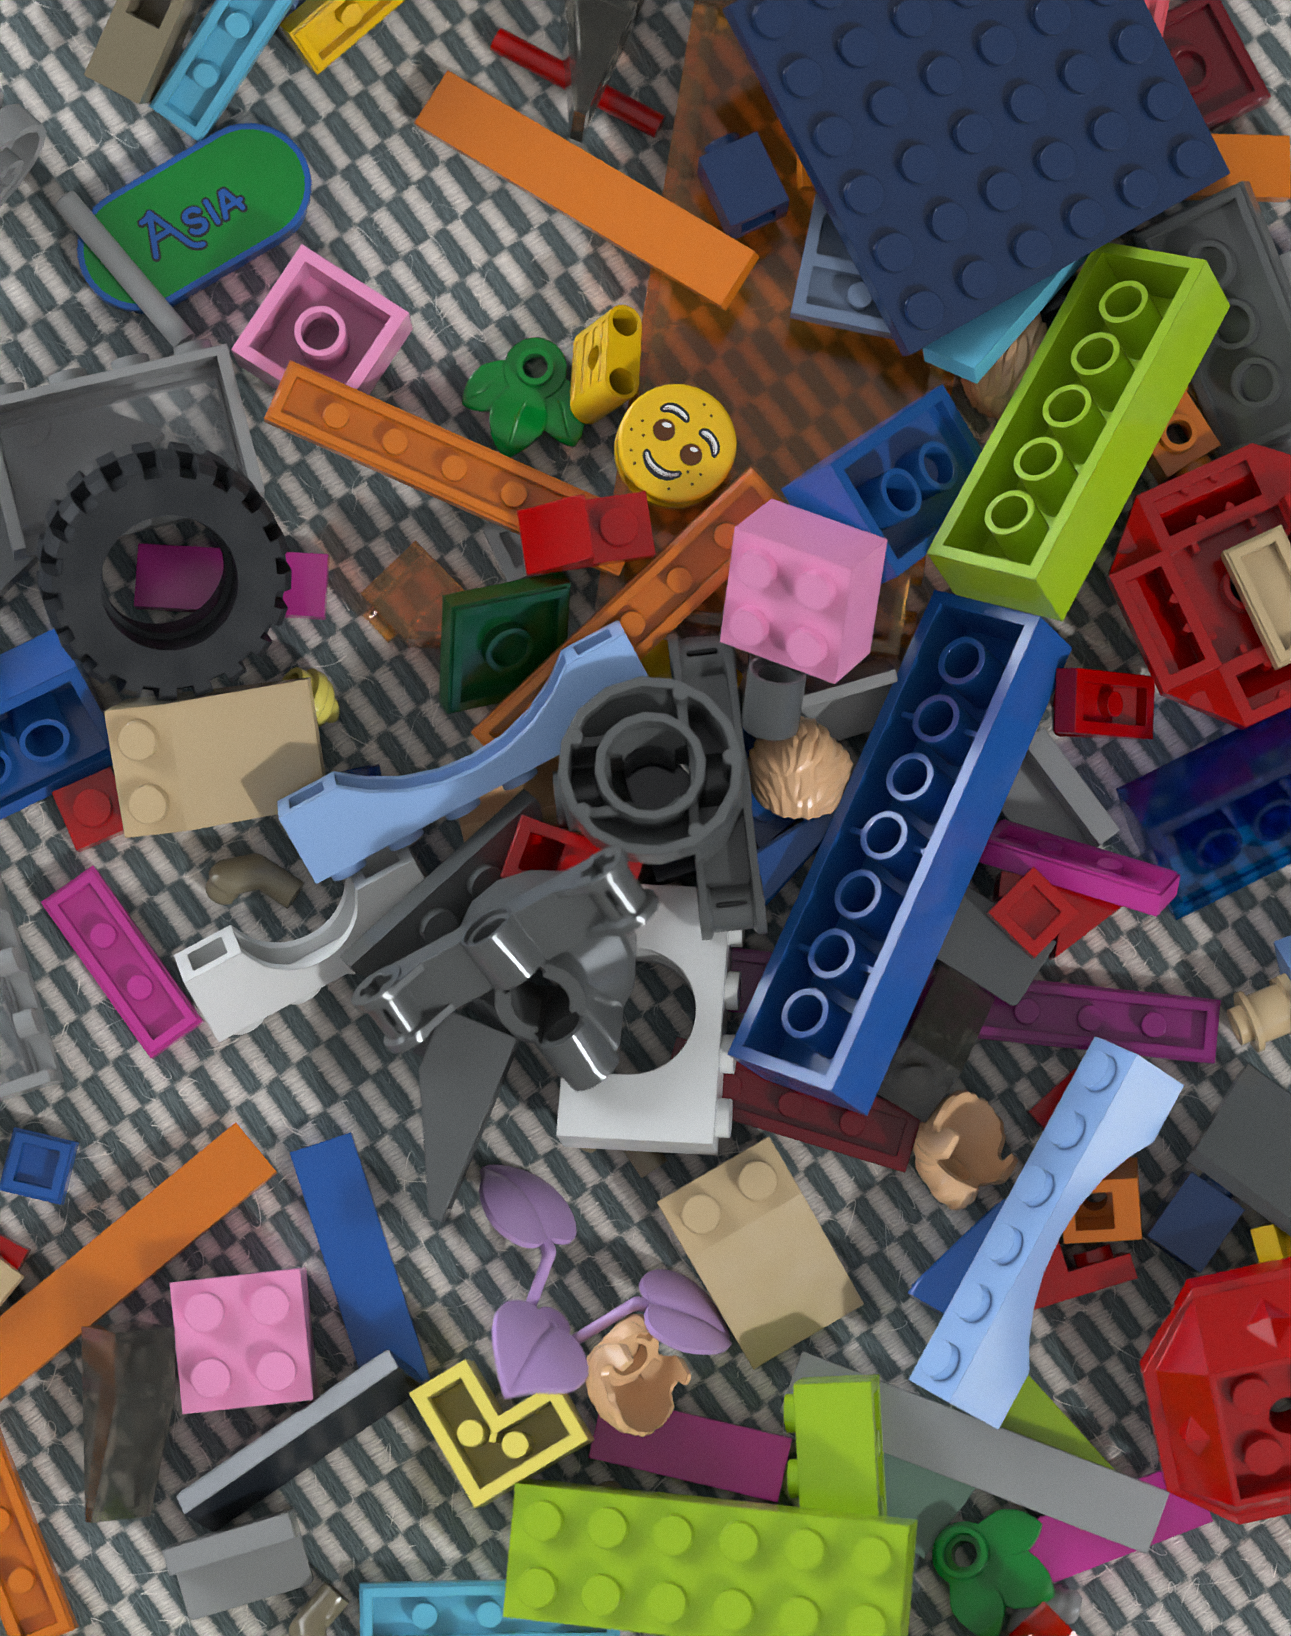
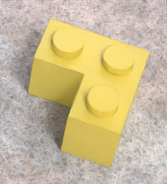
M464 1359L409 1393L475 1508L485 1507L513 1490L515 1483L533 1478L595 1440L568 1393H536L504 1412L477 1364L472 1360Z

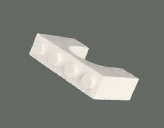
M641 884L643 889H652L658 896L660 903L654 915L645 924L634 930L637 935L636 961L651 962L664 966L675 972L688 984L694 993L696 1003L693 1030L682 1050L668 1063L653 1071L629 1075L610 1074L604 1081L585 1091L571 1089L565 1079L561 1078L556 1136L564 1147L718 1156L719 1137L730 1138L732 1129V1099L722 1098L724 1073L734 1074L736 1068V1060L727 1055L735 1038V1035H726L728 1010H739L741 999V972L731 971L732 947L744 946L745 929L714 933L712 940L702 941L696 887Z

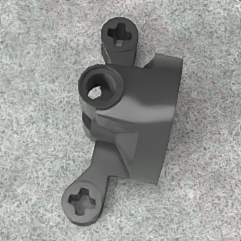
M721 630L719 634L680 638L677 632L667 634L672 679L640 676L605 687L578 709L561 740L559 769L552 772L558 828H568L570 832H582L593 846L601 850L612 846L622 847L628 855V862L664 864L694 854L697 877L696 893L702 941L712 940L714 933L754 929L757 934L767 933L763 885L759 873L752 814L749 767L744 747L737 689L735 650L733 646L720 642ZM648 763L662 764L671 770H676V765L683 764L689 767L690 788L687 794L680 796L679 793L675 799L665 806L655 809L642 808L630 802L629 799H627L628 802L621 801L613 793L611 773L624 771V775H629L638 766Z
M619 846L600 850L587 860L566 871L528 870L497 880L471 902L458 929L368 976L354 991L351 998L352 1004L359 1012H368L385 1034L383 1038L384 1045L390 1052L395 1054L405 1052L422 1042L449 1014L467 1003L468 1007L491 1028L523 1042L534 1043L558 1076L564 1078L571 1089L585 1091L604 1081L618 1065L620 1056L617 1049L620 1046L623 1010L635 985L637 935L634 930L641 927L654 915L660 903L659 898L652 889H643L627 867L628 855ZM540 966L541 969L543 968L542 975L545 978L553 980L560 985H537L527 981V979Z

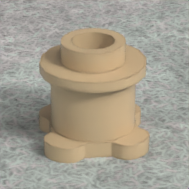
M1286 973L1269 980L1270 986L1245 995L1242 991L1234 993L1235 1007L1227 1009V1017L1240 1045L1250 1042L1255 1051L1261 1052L1266 1048L1265 1043L1289 1033L1291 1035V981Z

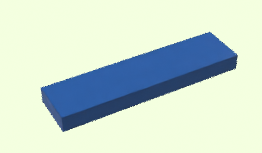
M350 1132L290 1152L358 1368H361L385 1350H390L414 1368L421 1381L430 1379L431 1375L353 1133Z

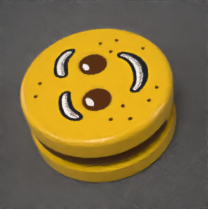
M684 384L659 386L638 397L626 411L617 430L614 442L616 467L623 482L632 493L646 491L648 504L665 509L691 507L709 498L727 477L736 455V433L728 412L709 393L697 387Z

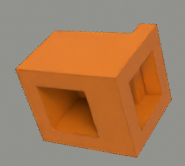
M1188 387L1146 464L1158 485L1211 462L1210 456L1221 446L1188 394ZM1170 425H1180L1188 441L1184 444L1171 442L1167 437V427Z
M1137 1157L1127 1158L1125 1162L1108 1174L1091 1192H1106L1107 1195L1102 1201L1093 1203L1085 1199L1079 1206L1063 1232L1064 1244L1142 1240V1211Z

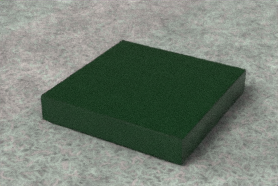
M562 571L442 595L439 703L447 714L500 703L567 640L571 583Z

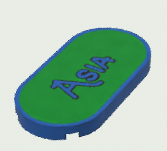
M241 123L225 127L108 195L97 203L91 211L168 303L174 307L290 238L300 228L307 214V208L312 195V177L302 151L287 135L263 124ZM78 236L77 256L79 266L86 282L97 297L114 308L135 312V314H145L80 236Z

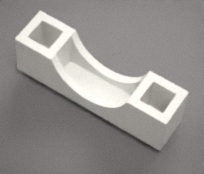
M387 846L366 857V865L360 871L345 879L344 892L333 915L320 928L307 936L287 942H266L251 938L232 925H229L174 955L186 988L218 1042L232 1035L246 1034L257 1028L265 1017L290 1004L297 1005L310 1000L320 991L321 987L346 974H356L339 956L425 879L408 846L396 851H390Z

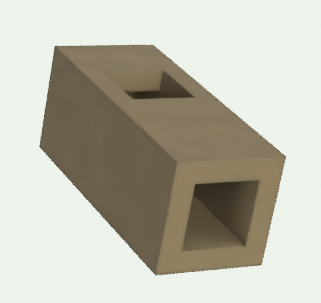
M117 0L84 76L137 104L152 102L172 69L202 0Z

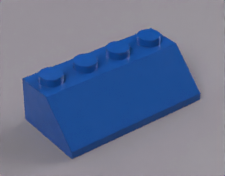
M54 629L0 654V820L52 795L53 791L113 765L104 714L105 708L89 675L86 674L82 662L79 659L72 660L61 646Z

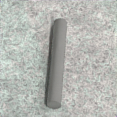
M70 191L63 195L56 202L55 208L174 348L191 341L195 333L75 191Z

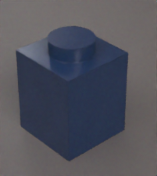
M757 131L743 138L740 137L738 132L729 133L712 141L704 148L706 154L698 158L697 175L725 234L737 239L787 216L789 198Z
M1182 1172L1142 1229V1237L1191 1272L1201 1273L1245 1209L1231 1200L1234 1196L1231 1192L1204 1172L1200 1176L1193 1172Z

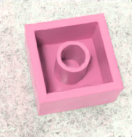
M301 244L231 350L240 367L276 390L291 360L369 395L413 328L409 312Z
M770 499L735 527L720 642L836 684L870 654L888 539Z
M306 1267L170 1283L182 1414L307 1401L319 1396Z

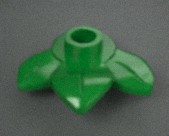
M532 337L521 340L510 349L504 360L481 365L469 377L464 389L463 407L478 412H490L489 424L494 444L499 453L510 458L527 449L541 436L543 431L565 446L576 447L585 426L584 423L580 422L573 415L570 408L571 382L566 379L567 364L564 354L557 345L544 338ZM529 359H542L548 367L546 373L539 378L527 376L523 371V367Z
M1016 1509L996 1510L979 1524L969 1521L952 1523L938 1534L933 1544L932 1559L935 1569L945 1581L950 1583L951 1611L960 1623L978 1636L1000 1635L1004 1624L1006 1607L1012 1609L1034 1608L1043 1601L1046 1603L1051 1601L1055 1596V1589L1049 1571L1037 1557L1029 1552L1041 1533L1042 1523L1025 1512ZM966 1543L973 1544L977 1551L976 1560L970 1566H959L955 1559L957 1549Z

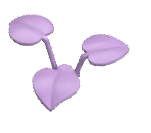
M487 1165L479 1170L481 1174L479 1187L480 1202L491 1225L499 1234L512 1243L525 1248L540 1247L542 1254L526 1301L511 1300L503 1303L493 1318L492 1340L494 1359L504 1398H514L535 1393L563 1394L577 1390L588 1376V1364L580 1344L632 1312H644V1322L650 1334L663 1344L678 1351L690 1354L712 1355L723 1353L732 1345L725 1322L708 1295L686 1276L665 1269L649 1271L641 1278L639 1290L642 1297L636 1296L627 1300L573 1335H570L569 1322L559 1311L551 1307L537 1308L556 1256L554 1244L567 1245L576 1236V1222L570 1207L554 1187L523 1169L505 1165Z

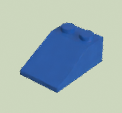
M941 384L821 460L781 490L791 506L888 539L881 584L898 577L927 555L930 545L979 458L982 449L944 385Z

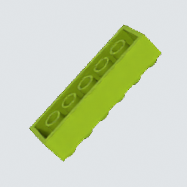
M1109 242L1090 253L927 551V555L955 595L1063 622L1230 308V304L1207 260Z
M531 1478L515 1483L503 1617L665 1636H908L918 1520Z

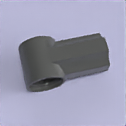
M748 653L747 679L741 716L743 729L749 734L765 740L780 741L796 735L800 724L807 674Z

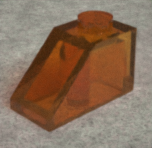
M414 541L360 593L364 603L369 607L362 617L387 643L397 636L408 648H441L442 595L464 590L417 541Z

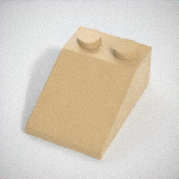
M311 677L214 688L213 692L195 697L193 691L177 693V700L157 701L155 696L130 698L104 711L125 838L190 831L278 814V800L326 775Z
M769 1136L656 1201L753 1369L864 1305L813 1211Z

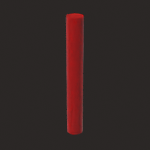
M503 28L498 30L491 43L490 50L653 138L657 136L666 119V116Z

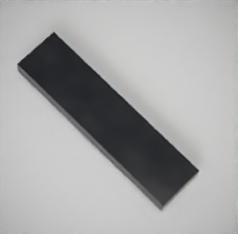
M385 1350L179 1492L176 1498L184 1515L212 1532L219 1530L411 1398L409 1393L423 1385L417 1371L390 1350Z

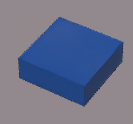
M14 1127L0 1180V1191L64 1205L79 1142Z

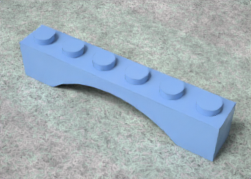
M616 620L561 649L548 680L529 708L505 732L471 755L436 769L402 776H361L333 771L278 800V819L316 884L329 877L333 881L346 879L366 865V857L387 846L390 851L402 849L419 839L424 833L422 828L443 816L448 821L463 817L478 807L481 803L479 797L500 786L504 790H511L531 780L538 772L537 766L558 755L560 757L561 740L579 708L605 687L640 676H649L619 620Z
M1096 1036L1094 1037L928 1345L923 1351L909 1378L910 1381L996 1429L1000 1428L1029 1374V1339L1034 1305L1044 1271L1060 1236L1079 1206L1097 1185L1128 1157L1154 1142L1184 1087L1182 1083L1138 1054Z

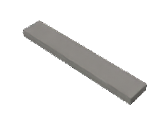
M802 1351L786 1394H793V1384L801 1377L866 1374ZM880 1380L884 1453L1148 1554L1170 1493L1167 1490L1001 1426L999 1429H996L970 1414ZM784 1401L780 1410L781 1413H784Z

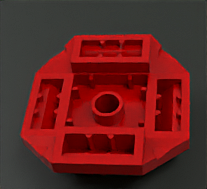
M1254 443L1136 495L1106 577L1111 592L1160 695L1241 730L1291 708V663L1277 670L1274 669L1243 603L1236 599L1231 592V578L1220 557L1223 551L1279 525H1282L1291 544V455Z
M1291 1257L1187 1279L1173 1303L1175 1307L1156 1332L1139 1362L1166 1490L1238 1525L1291 1514V1408L1284 1412L1270 1411L1276 1401L1285 1397H1291Z

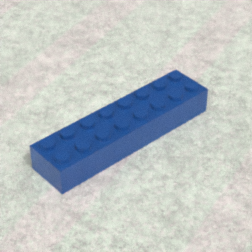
M934 590L897 672L898 681L893 683L727 1053V1055L763 1079L854 1112L868 1115L1056 687V668H1064L1072 650V647L1041 616Z

